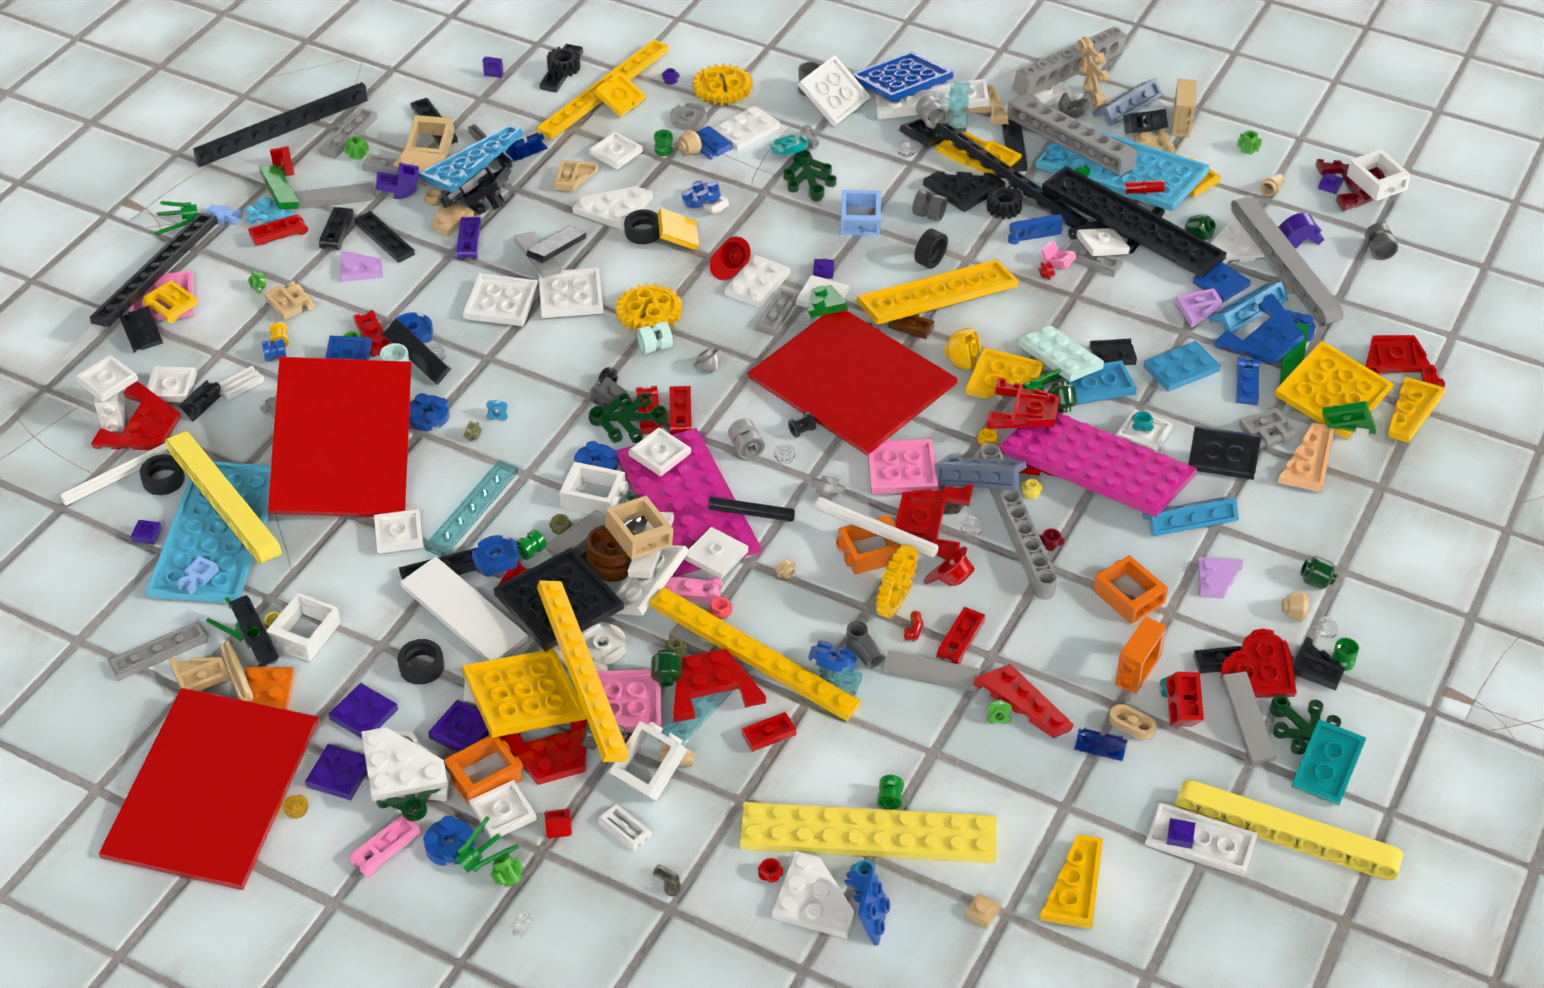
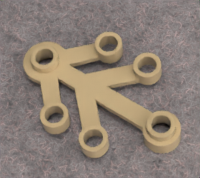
M1085 36L1079 39L1077 43L1078 51L1082 54L1079 70L1081 74H1086L1084 90L1086 92H1095L1091 94L1090 100L1093 108H1098L1106 104L1107 99L1106 95L1100 92L1097 77L1101 83L1109 82L1110 75L1107 70L1102 71L1097 66L1105 63L1104 53H1097L1093 49L1092 40Z

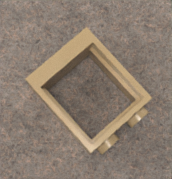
M1178 79L1173 106L1172 136L1191 138L1196 107L1197 80Z
M415 115L405 150L445 154L448 157L455 132L452 118ZM419 134L442 136L439 149L415 147Z
M647 496L606 509L605 526L631 560L672 546L673 528ZM645 516L654 529L633 535L623 523Z

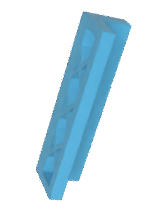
M1282 281L1267 283L1208 318L1210 322L1221 321L1224 330L1233 333L1265 314L1259 310L1258 304L1271 293L1274 294L1280 304L1289 299Z
M1227 496L1166 507L1157 517L1142 512L1143 519H1147L1150 522L1151 536L1165 535L1239 520L1236 498Z

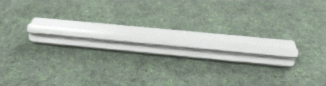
M166 443L61 493V501L64 505H69L139 471L141 465L155 455H171Z
M818 497L815 502L816 510L898 544H907L915 547L917 552L929 557H935L938 552L937 544L833 501Z

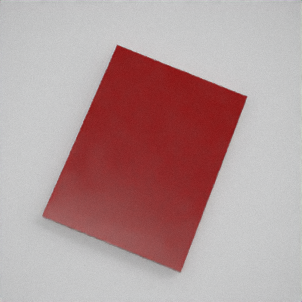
M847 310L822 315L747 372L749 379L803 414L809 412L816 423L867 456L958 383L957 377Z
M279 357L268 514L374 517V515L405 511L412 362Z
M181 688L98 853L100 858L243 890L319 722L318 716Z

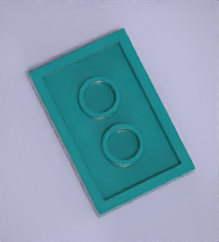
M1319 719L1291 787L1340 806L1366 742V737Z

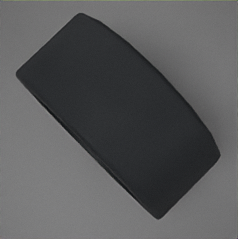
M645 209L629 213L624 221L626 238L633 243L643 245L657 241L660 238L658 214ZM642 224L653 226L649 229L644 230L634 228L635 226Z
M933 228L926 230L916 245L914 252L915 262L929 269L935 268L945 255L948 246L947 235Z
M155 455L147 459L140 468L142 485L147 492L153 495H166L175 492L183 485L185 480L183 469L172 455ZM162 470L174 471L171 476L164 479L150 478L154 473Z
M416 639L402 646L398 652L397 661L401 677L409 683L424 685L433 682L440 677L444 670V658L441 647L434 641ZM420 655H428L435 659L432 664L423 668H413L407 665L409 660Z

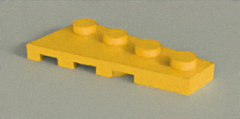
M1077 834L1066 862L1057 877L1055 886L1048 896V901L1041 911L1039 921L1092 929L1103 838Z

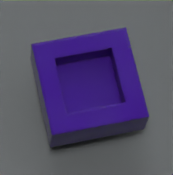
M484 56L482 60L484 76L502 78L504 74L502 59Z
M1325 172L1319 182L1318 189L1337 195L1344 178Z
M814 259L813 275L833 279L834 260Z
M138 520L131 534L132 542L154 545L162 529L160 522Z
M1170 818L1166 844L1192 849L1196 822Z

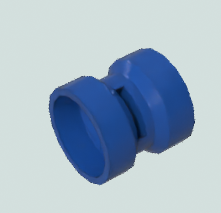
M283 338L276 339L273 343L269 340L262 341L265 362L272 361L274 357H286Z

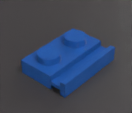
M710 126L696 131L702 143L700 152L709 160L713 156L718 157L732 150V143Z

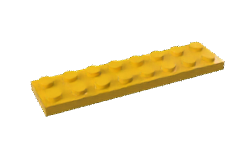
M995 259L858 295L857 303L878 325L1000 291H1006L1017 287L1018 279Z

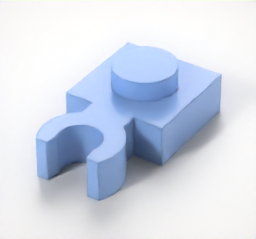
M211 204L205 213L216 215L217 224L224 225L225 222L238 225V218H242L241 210L234 209L230 211L229 207Z
M198 556L184 571L186 576L178 580L179 590L188 586V593L190 595L195 593L199 583L205 585L219 571L218 565Z

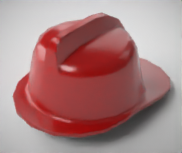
M738 236L730 237L713 254L709 267L714 277L720 280L731 279L748 264L751 249L747 240Z
M967 547L958 549L945 562L932 570L924 578V584L932 583L938 579L949 586L962 584L975 570L966 556Z

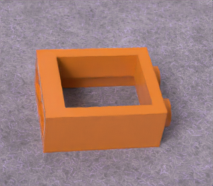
M890 515L875 518L896 528ZM853 524L840 527L838 538H836L837 548L843 552L845 564L847 567H851L854 575L888 566L889 561H892L893 554H896L901 544L883 537L887 547L858 554L852 542L878 535Z
M1128 555L1122 560H1117L1106 570H1101L1096 574L1093 591L1130 624H1133L1165 604L1168 587L1133 557ZM1127 574L1147 592L1134 600H1130L1112 583Z
M1146 616L1143 618L1120 653L1115 685L1137 694L1161 657L1167 625Z
M488 736L444 759L445 769L451 775V783L468 806V800L512 780L516 784L522 781L521 770L523 765L520 759L510 753L507 742L505 740L501 741L499 737L491 738V736ZM496 752L507 767L473 784L463 769Z

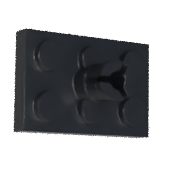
M508 165L492 173V176L466 195L463 201L467 207L471 204L476 206L485 200L484 197L490 202L493 210L498 209L507 202L502 196L500 189L509 180L508 176L511 170Z
M1195 425L1188 465L1197 468L1199 472L1254 480L1261 435Z

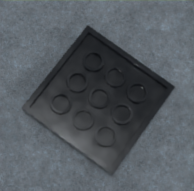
M572 547L493 588L494 595L545 652L559 644L537 589L539 581L562 582L581 632L624 609V602Z

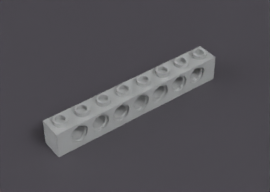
M1114 26L1089 39L1093 42V49L1097 53L1103 52L1105 61L1123 53L1128 35ZM1077 43L1016 71L1012 90L1019 95L1024 93L1032 96L1058 84L1060 81L1062 82L1079 74L1082 54L1078 51Z
M1024 93L1008 101V118L1120 176L1136 167V149Z

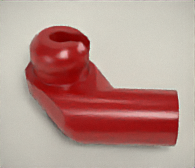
M913 611L910 614L912 629H904V640L906 641L912 640L914 642L919 639L923 627L922 615L919 611Z

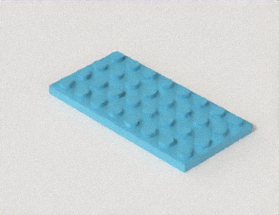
M1105 132L1102 133L1137 150L1136 167L1121 176L1063 147L1065 149L1063 153L1065 158L1063 160H1047L1046 151L1036 160V168L1054 174L1065 166L1075 171L1079 166L1088 167L1091 169L1088 178L1130 199L1169 211H1173L1210 171V165ZM1143 179L1145 181L1163 180L1165 182V191L1146 193V195L1144 193L1126 194L1125 182L1143 181Z
M212 461L266 526L270 515L268 514L271 465ZM189 479L146 593L151 598L227 603L225 597H229L233 601L242 596L254 558L191 479ZM198 556L216 563L219 571L205 585L199 583L195 593L190 595L187 590L188 586L179 590L178 580L186 576L184 571Z

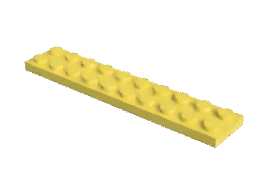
M744 802L740 849L996 863V815Z

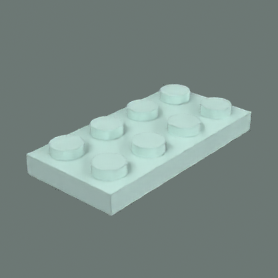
M1052 325L1018 338L1019 347L1039 361L1045 362V365L1052 370L1060 368L1061 372L1058 374L1069 382L1104 368L1103 360Z

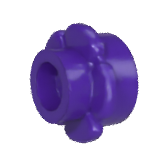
M668 68L662 73V79L668 85L676 84L680 77L679 72H676L673 68Z

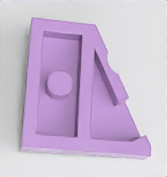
M340 251L342 282L383 278L382 261L380 258Z
M1214 288L1177 295L1175 300L1190 327L1199 324L1220 309L1222 305V300Z
M1199 557L1197 564L1200 597L1223 599L1228 591V587L1234 582L1236 574L1242 569L1243 560Z

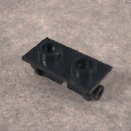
M206 380L178 406L193 422L221 397L219 394L221 385L217 382L209 383Z

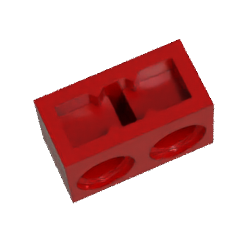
M1175 672L1167 677L1166 686L1170 726L1193 727L1202 722L1204 714L1200 672Z

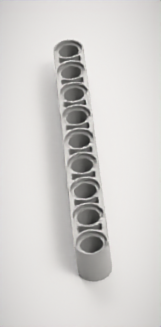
M1252 195L1233 200L1231 202V211L1279 274L1287 281L1288 285L1292 287L1293 292L1321 326L1342 320L1343 310L1340 304Z
M985 443L981 446L980 459L1005 460L999 446L995 443ZM989 488L1035 595L1043 600L1051 599L1055 595L1057 575L1019 490Z

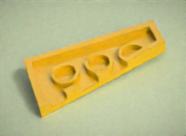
M1405 376L1400 397L1396 404V410L1388 430V437L1409 443L1445 395V388Z

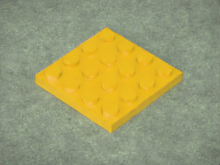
M1321 341L1276 389L1274 396L1318 423L1326 425L1322 415V408L1366 401L1372 413L1390 393L1394 384L1324 341ZM1334 429V433L1346 440L1354 433V431H1347L1345 429Z
M555 649L462 665V674L491 738L585 720L586 718L580 699Z

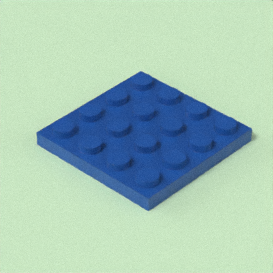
M912 51L852 73L861 86L891 102H898L901 98L913 96L922 90H929L932 86L944 84L954 78L953 71Z

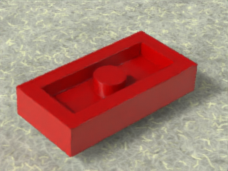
M786 712L742 728V736L752 752L796 735V727Z

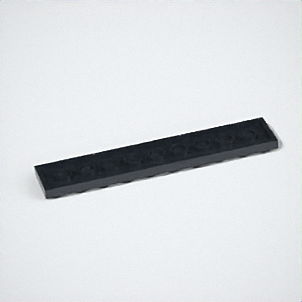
M1068 166L1063 167L1042 184L1044 192L1201 278H1204L1226 259L1227 252Z

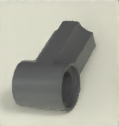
M861 621L849 623L846 631V647L853 649L866 667H871L872 669L878 666L884 660V653L868 634L867 625Z

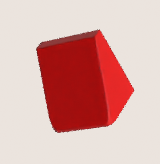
M570 809L544 812L547 838L572 835Z

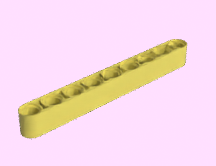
M187 430L165 439L169 453L258 564L261 565L282 555L280 545L275 537Z
M1194 780L1183 781L1175 801L1177 808L1258 833V838L1384 880H1394L1398 877L1403 853L1394 846Z

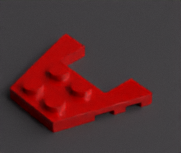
M1415 335L1372 336L1365 367L1378 375L1380 373L1420 372L1423 382L1445 387V381L1437 375V369L1426 358L1427 354Z
M998 377L995 394L1016 397L1012 414L989 411L986 429L1054 427L1060 396L1036 388L1030 391L1022 388L1023 384L1015 382L1012 385L1006 383L1005 378Z
M136 381L126 387L123 395L127 399L139 402L140 405L122 433L117 434L100 428L91 442L94 449L111 447V449L120 450L121 447H129L133 450H151L165 443V439L169 438L181 419L179 411Z
M967 484L961 488L950 486L945 487V490L936 491L925 489L903 492L895 522L896 528L937 544L938 552L936 556L947 560L955 551L960 549V542L938 539L946 503L970 506L973 485Z
M726 648L681 657L682 677L676 682L673 708L674 723L695 719V710L691 699L739 689L745 708L766 703V696Z
M587 718L570 722L571 730L525 743L522 742L520 733L499 736L501 741L505 740L507 742L510 753L520 759L523 769L537 785L586 772L587 748L581 746V742L588 723Z

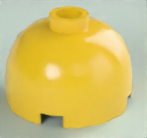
M964 328L951 334L947 345L944 347L945 356L958 369L974 370L978 362L977 355H981L980 339L977 332H972L974 328Z

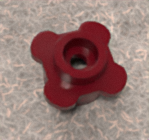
M1046 529L1043 535H1039L1042 544L1048 551H1053L1057 546L1065 544L1064 538H1061V533L1056 529Z

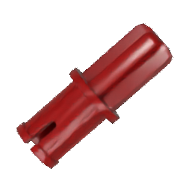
M1143 179V181L1125 182L1126 194L1144 193L1146 195V193L1165 191V182L1163 180L1145 181Z

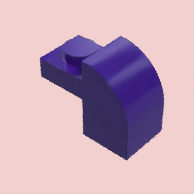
M399 163L397 175L377 171L375 189L383 192H393V199L409 197L417 187L419 166Z
M1308 213L1294 214L1278 226L1295 249L1306 238L1318 245L1325 240L1320 233L1322 231Z

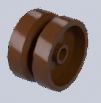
M605 525L594 528L587 537L585 562L603 581L615 582L626 579L632 561Z

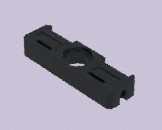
M488 166L482 168L453 193H446L439 199L444 208L452 206L456 201L478 187L483 181L493 175Z
M244 595L231 601L228 608L232 609L239 623L238 629L247 647H251L258 663H260L258 667H267L270 663L271 665L278 661V654L249 596ZM251 626H255L260 630V635L256 638H251L247 635L246 630Z

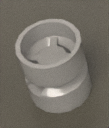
M926 95L917 102L916 112L929 128L934 129L937 123H946L948 112L935 96Z
M739 419L729 427L728 436L742 459L750 460L763 452L765 443L752 420Z

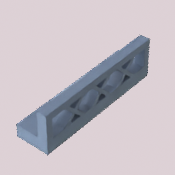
M1154 78L1138 84L1092 113L1094 117L1104 114L1108 125L1111 126L1121 121L1123 115L1136 112L1162 96L1163 93L1157 79Z
M946 457L935 463L938 485L965 487L967 484H972L973 487L1008 490L1020 488L1018 472L1027 468L1026 461Z

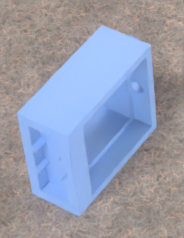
M842 190L840 235L880 236L881 191ZM846 207L876 208L875 215H846Z

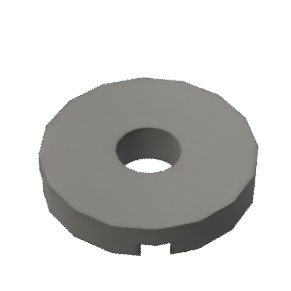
M685 103V106L680 107L678 105L672 109L670 120L671 124L680 130H697L707 123L708 115L703 106L695 103Z

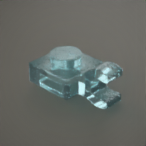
M822 667L819 670V673H821L819 677L854 697L862 681L863 674L856 671L848 672L849 669L843 668L842 672L831 671Z

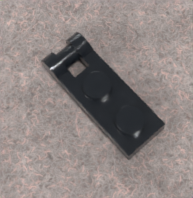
M333 208L320 236L319 248L327 249V247H331L333 250L341 249L343 238L354 216L353 209Z

